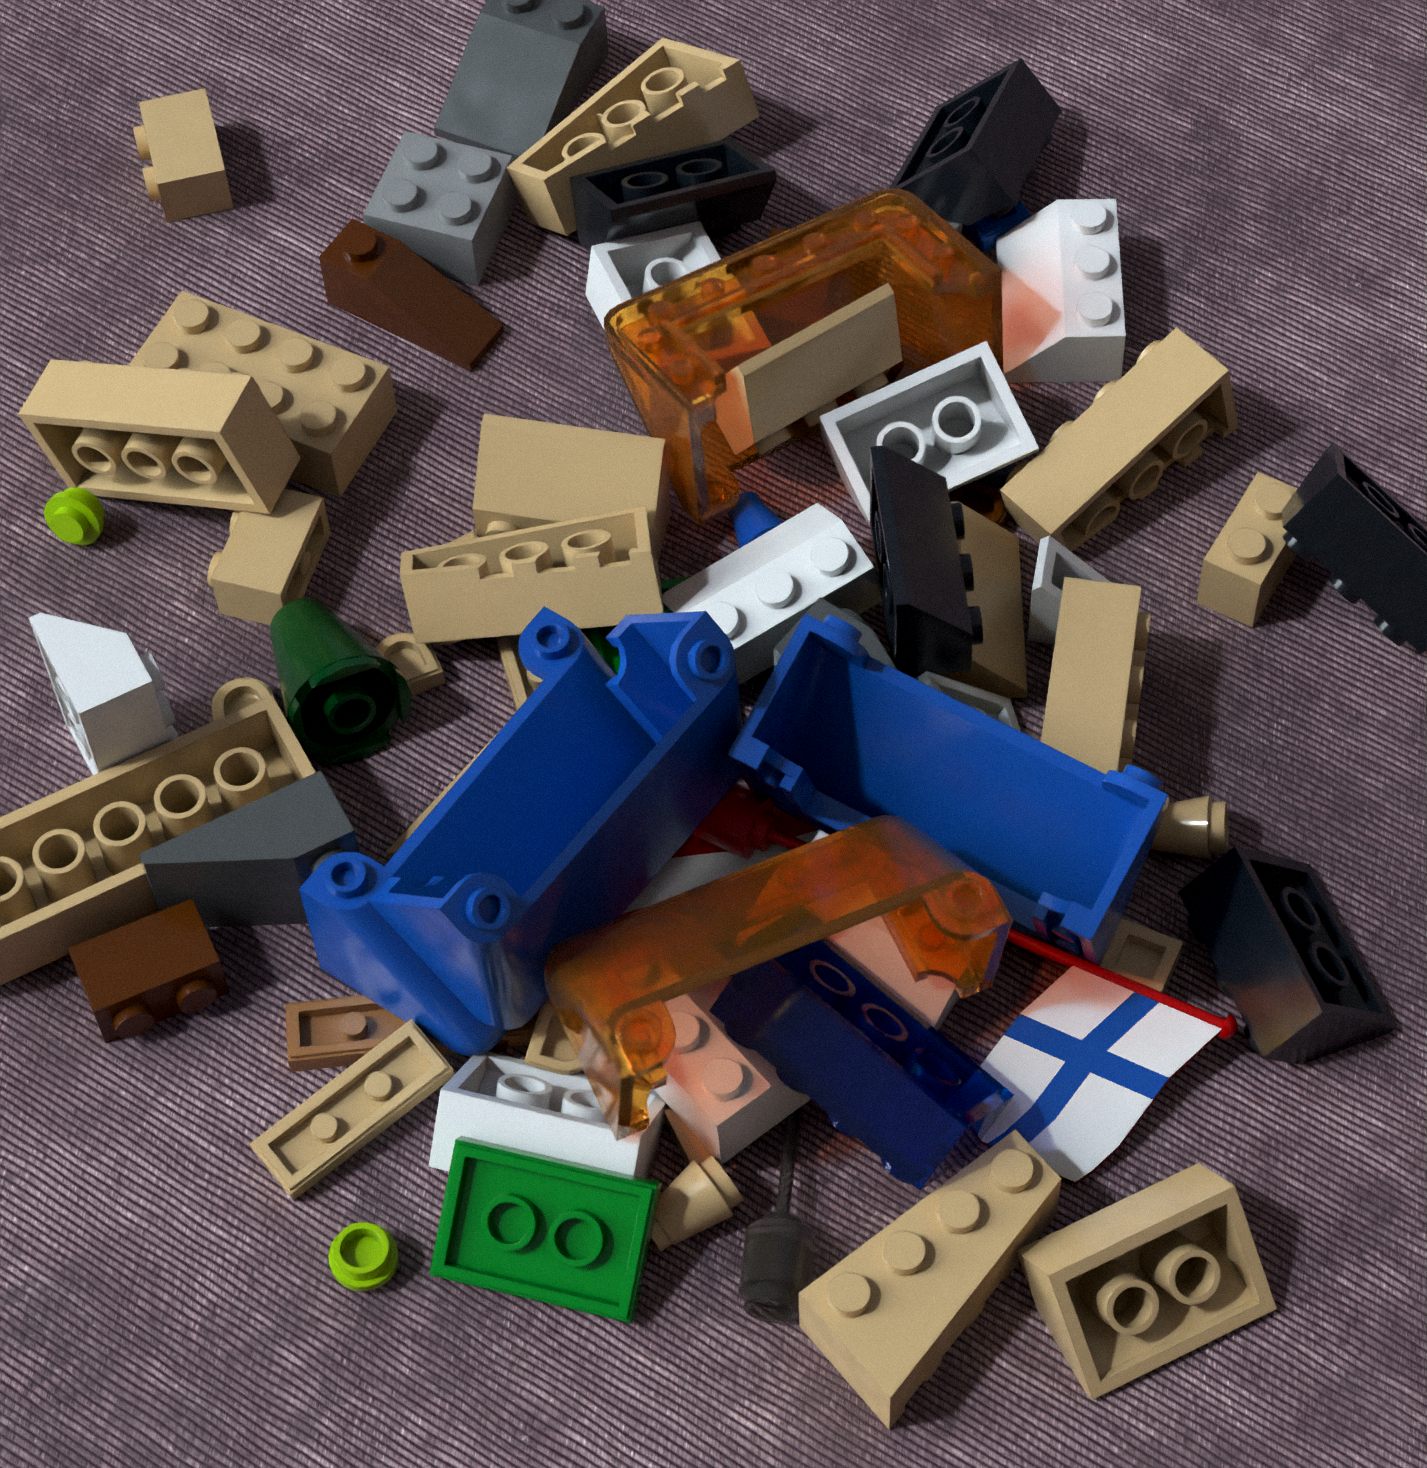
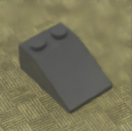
M488 0L478 15L434 126L435 136L460 144L512 155L513 161H515L571 114L608 56L605 7L585 0Z
M318 771L140 853L139 857L158 912L193 898L205 927L308 924L299 888L317 867L330 856L341 852L360 853L353 826L322 771Z

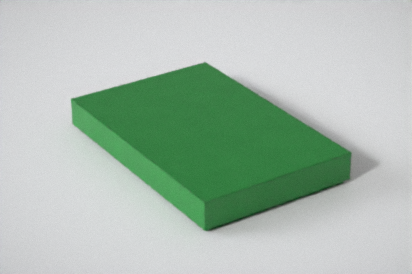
M460 1136L455 1139L429 1275L630 1323L635 1319L662 1182Z

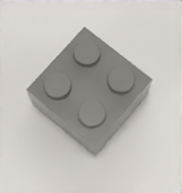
M404 131L363 213L364 224L400 240L445 278L478 286L518 203L517 192L506 168L513 162V156Z

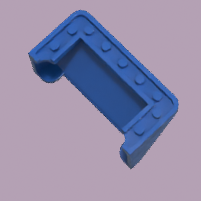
M545 606L522 632L518 647L519 657L523 666L543 681L387 864L383 866L372 858L358 852H341L330 856L322 862L299 888L320 968L406 1023L412 1019L424 1034L449 1050L461 1055H479L491 1050L509 1030L486 1026L477 1020L371 906L368 900L390 876L402 877L415 886L426 885L433 876H444L455 885L466 875L477 872L500 876L522 897L656 746V743L607 688L606 683L613 676H617L618 673L576 625Z
M707 611L626 615L606 637L613 647H618L620 656L618 675L613 676L606 683V686L656 743V746L522 897L500 876L477 872L466 875L455 885L444 876H433L426 885L422 886L411 885L402 877L390 876L368 900L371 906L467 1010L484 1025L511 1030L522 1027L531 1020L740 779V773L727 755L744 725L734 648L727 635Z
M804 614L727 754L750 790L772 799L776 808L824 831L830 836L1013 930L1100 966L1104 955L1113 941L1168 807L1169 795L1160 791L1163 782L1151 773L1129 764L1126 765L1123 773L1109 770L1107 774H1104L870 657L865 647L858 643L862 636L861 631L848 622L832 615H827L824 622H821Z

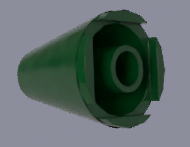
M311 598L297 599L283 606L275 614L270 624V636L285 716L306 756H308V753L321 756L324 763L337 765L359 761L381 750L391 741L387 732L390 731L399 718L404 724L410 714L412 694L399 668L318 600Z

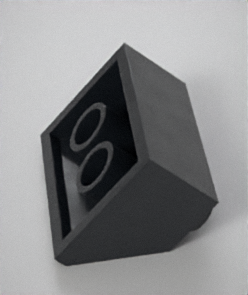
M1020 58L936 106L884 198L891 206L968 226L989 215L993 219L1000 218L1012 210L1020 201L1021 196L1018 192L1024 181L1036 170L1037 165L1034 162L1040 151L1052 140L1051 130L1062 110L1023 59Z
M732 138L572 176L570 177L579 243L591 253L592 245L697 221L701 222L706 233L713 235H726L737 232L741 229V224L761 219L777 181L776 171Z
M1333 442L1324 451L1283 508L1282 524L1287 532L1282 537L1288 546L1303 560L1310 562L1316 557L1332 572L1328 577L1330 583L1346 600L1356 604L1361 599L1377 613L1378 616L1374 619V622L1387 638L1398 646L1407 641L1421 654L1427 649V528Z
M885 446L870 447V528L891 660L898 671L910 677L921 676L926 671L934 674L971 671L972 645L983 644V626L979 606H968L966 592L974 590L970 553L959 554L957 540H964L965 538L961 502L950 503L946 477Z
M1234 846L1178 892L1189 913L1188 925L1191 931L1206 946L1217 967L1215 976L1219 986L1233 999L1246 1024L1244 1026L1246 1039L1263 1058L1302 1065L1384 1036L1398 1027L1310 864Z

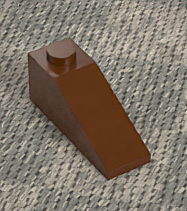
M353 218L319 256L328 303L469 371L475 368L504 332L503 324L404 243Z

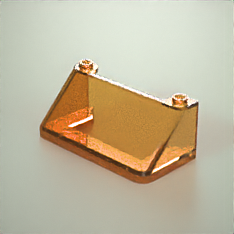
M897 188L882 189L618 304L610 309L604 317L605 340L649 437L666 439L668 476L680 504L699 525H702L726 514L738 503L740 499L739 482L732 472L820 432V422L808 427L804 418H801L786 427L791 438L769 451L759 455L753 445L735 455L716 422L715 400L727 391L725 375L727 372L889 283L895 294L902 357L927 368L987 341L1003 373L1002 269L916 195L907 190ZM889 368L888 370L884 371V374H885V375H887V373H888V371L890 370V368ZM851 390L835 400L838 406L841 407L857 400Z
M878 816L569 937L555 945L547 955L544 967V982L549 998L616 1141L649 1128L648 1097L654 1089L666 1085L667 1073L663 1065L666 1064L674 1052L676 1030L673 1019L664 1002L880 915L915 983L928 978V975L944 977L956 985L955 989L960 998L963 999L992 987L1013 921L998 891L987 878L912 823L898 816Z

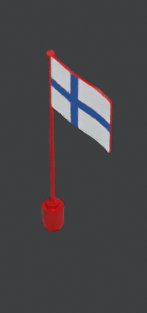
M737 784L728 791L691 834L693 837L745 859L751 858L756 849L765 852L772 842L800 854H803L810 844L777 830L779 816L773 814L774 803L772 799ZM949 903L993 929L991 935L1069 967V969L1018 1015L971 1079L942 1106L928 1114L926 1119L989 1147L994 1146L1016 1129L1063 1180L1076 1185L1096 1171L1121 1147L1167 1083L1218 1035L1219 1039L1222 1040L1232 1038L1237 1032L1238 1023L1231 1014H1228L1226 1019Z

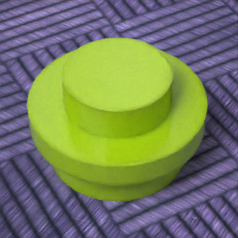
M78 487L67 488L63 492L54 494L45 505L44 517L49 528L59 539L75 545H89L95 542L103 531L105 515L103 505L94 494Z
M358 1222L345 1227L335 1237L329 1249L328 1260L333 1276L342 1286L354 1291H370L381 1287L391 1279L398 1266L399 1253L393 1236L386 1229L376 1224Z

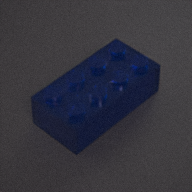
M808 922L752 948L709 1010V1012L724 1023V1029L733 1041L747 1049L758 1052L776 1068L777 1076L786 1086L798 1093L807 1094L828 1112L829 1120L840 1132L849 1137L860 1139L881 1157L882 1165L893 1177L904 1183L913 1184L920 1191L970 1156L1014 1097L1012 1092Z

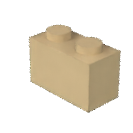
M206 88L139 102L144 125L133 127L140 160L152 159L153 166L142 168L150 202L161 200L166 222L233 209Z
M1257 472L1203 559L1197 597L1198 604L1247 626L1254 627L1297 555L1282 537L1287 532L1282 524V510L1298 488Z
M284 488L271 514L233 511L229 528L230 536L223 552L217 551L213 555L207 576L208 585L213 587L219 613L270 625L275 614L283 606L303 598L331 534L323 497Z

